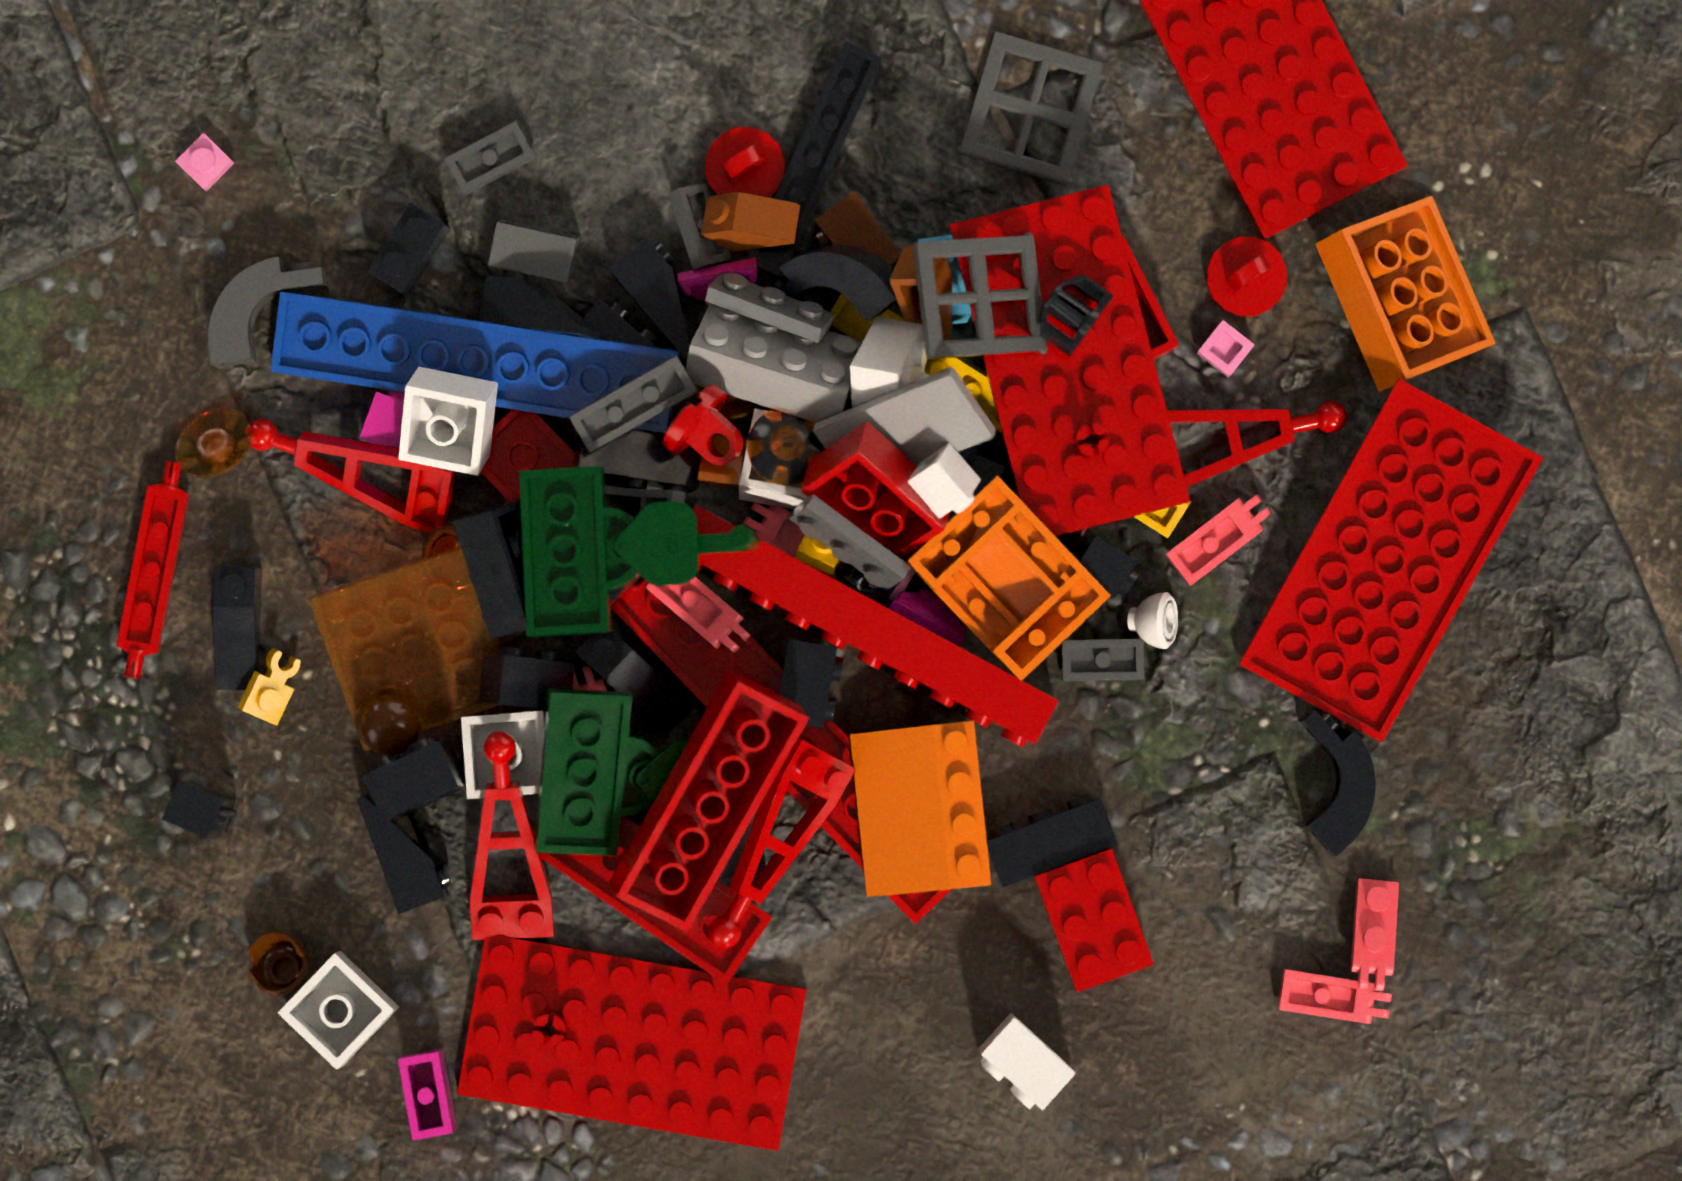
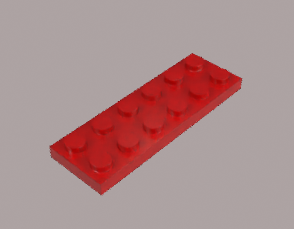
M621 816L617 856L540 853L545 862L725 985H728L773 918L753 903H750L739 923L741 927L740 940L735 946L722 949L711 942L708 933L709 926L717 917L725 916L737 892L719 880L716 881L688 932L617 898L609 881L640 826L625 816Z

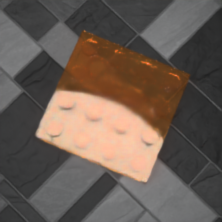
M461 546L309 597L310 606L353 723L358 707L370 695L375 693L382 695L399 694L407 698L409 702H412L419 711L422 723L420 732L499 706L479 703L484 654L499 655L501 645L498 637L490 638L487 626L482 618V610L474 586L470 581L469 570ZM360 739L363 750H369L370 748Z

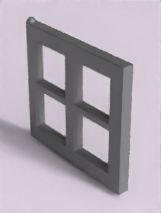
M995 31L962 145L957 146V152L960 155L1062 185H1071L1073 179L1070 175L1103 63ZM1005 52L1039 62L1029 99L995 89ZM1049 65L1084 75L1073 112L1039 102ZM989 106L1023 115L1013 152L979 143ZM1033 119L1068 129L1057 165L1023 156Z
M1027 232L1024 236L927 241L913 244L926 359L1039 351L1043 355L1047 352V340L1040 336L1042 299L1035 242L1032 233ZM1019 253L1023 288L989 291L985 255ZM968 256L972 292L937 294L933 258ZM1025 300L1029 335L995 337L991 302ZM973 303L978 339L943 341L939 305Z

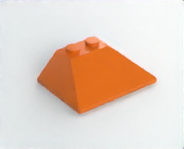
M996 476L982 489L966 509L956 514L946 524L943 532L930 539L908 560V563L932 591L1020 681L1111 596L999 476Z

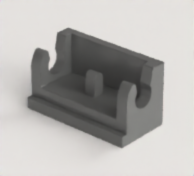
M501 219L496 223L488 266L568 283L569 277L573 273L580 236Z

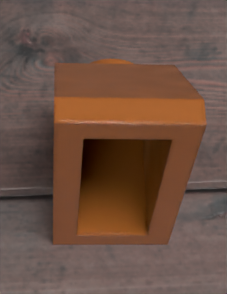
M741 192L707 196L701 235L730 252L794 244L800 205L794 202Z
M904 246L889 280L904 321L922 324L913 246ZM933 258L937 294L952 293L953 276L947 259ZM952 304L939 305L943 341H949L952 335Z
M717 433L713 437L714 447L718 452L727 454L730 446L729 441L724 435ZM743 439V449L740 456L728 464L715 465L702 457L698 481L704 486L739 491V482L748 440Z

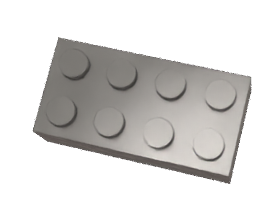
M710 303L690 343L685 370L694 384L703 387L717 384L728 395L817 423L848 410L852 400L850 365L863 341L828 331L819 343Z

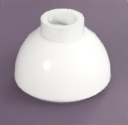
M1168 592L1157 593L1143 600L1138 608L1131 607L1127 619L1129 630L1137 632L1147 644L1156 648L1167 649L1174 642L1178 628V609L1175 599Z

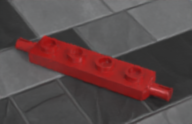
M165 461L162 484L147 486L116 645L125 652H129L123 675L125 677L141 679L144 655L159 654L190 497V494L177 488L181 463Z

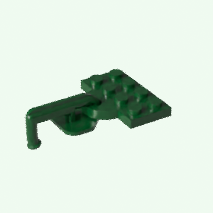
M602 466L519 471L526 633L528 637L611 632V590L627 586L639 574L654 586L686 584L698 572L699 554L754 551L760 546V537L749 527L741 524L735 526L730 533L698 535L696 514L690 506L683 502L650 503L636 518L631 517L620 509L605 507L604 467Z
M548 689L534 841L536 853L617 856L621 816L637 814L654 803L689 740H676L658 754L656 748L642 736L630 734L632 695L630 692Z

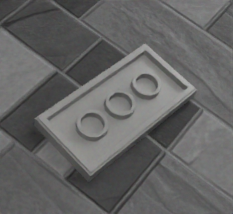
M953 366L819 421L813 429L814 434L824 448L827 449L858 426L868 421L916 466L948 443L959 452L993 438L996 431Z

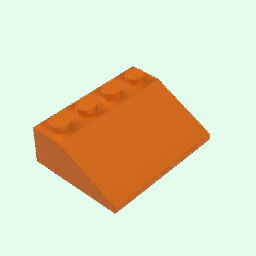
M1433 196L1341 229L1315 244L1378 392L1392 388L1398 378L1407 382L1496 344Z
M974 721L850 734L853 768L856 769L854 772L866 897L991 885Z

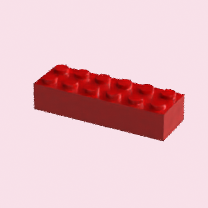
M731 669L728 670L609 881L617 898L680 929L689 931L809 720L801 705Z

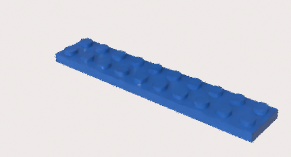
M280 291L270 372L405 393L406 385L417 368L424 367L498 382L495 407L569 418L572 414L676 355L679 357L680 351L603 339L596 340L570 334L550 333L548 331L524 329L486 321ZM673 406L635 428L665 433L670 426Z

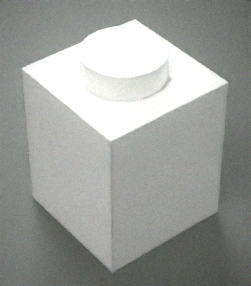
M948 443L921 461L907 482L940 519L952 510L958 514L966 509L974 501L975 497L972 493L981 479L955 448Z

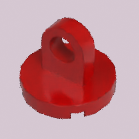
M736 127L723 132L711 144L705 159V175L711 190L716 195L741 192L772 198L777 193L785 175V159L779 144L768 133L755 127Z
M1237 237L1225 242L1212 255L1207 268L1206 286L1212 300L1224 312L1239 317H1256L1268 312L1281 299L1287 285V267L1281 253L1269 242L1257 237Z
M717 384L709 385L699 393L698 397L702 399L701 402L696 406L692 404L686 405L674 419L664 434L662 446L672 455H677L690 445L710 463L724 465L740 456L743 449V438L740 431L719 412L727 399V393ZM716 433L722 434L728 439L730 446L727 454L718 452L714 447L713 437Z

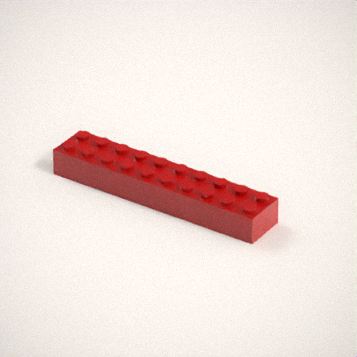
M695 505L693 509L697 518L698 535L730 533L735 525L698 505ZM761 540L760 546L754 551L699 554V569L697 573L700 574L704 567L715 573L714 582L736 593L738 587H741L752 593L749 600L761 608L772 612L774 606L788 613L785 617L786 621L806 632L810 625L823 631L821 640L837 647L839 650L843 651L847 644L860 651L857 659L877 670H879L882 664L896 671L893 679L912 689H915L918 683L932 690L929 696L930 699L949 709L952 708L954 703L968 710L965 718L974 721V723L984 728H988L990 722L1004 729L1001 734L1002 738L1021 748H1024L1026 742L1030 744L1037 743L1059 702L1054 697L1024 681H1020L1015 676Z

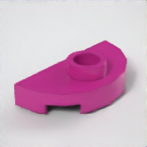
M756 257L677 273V282L684 294L705 301L709 285L722 272L740 274L748 282H756ZM705 301V305L709 306L710 303Z
M920 589L918 592L902 591L889 607L890 610L959 647L965 640L966 628L964 623L960 625L955 614L932 591L927 589Z

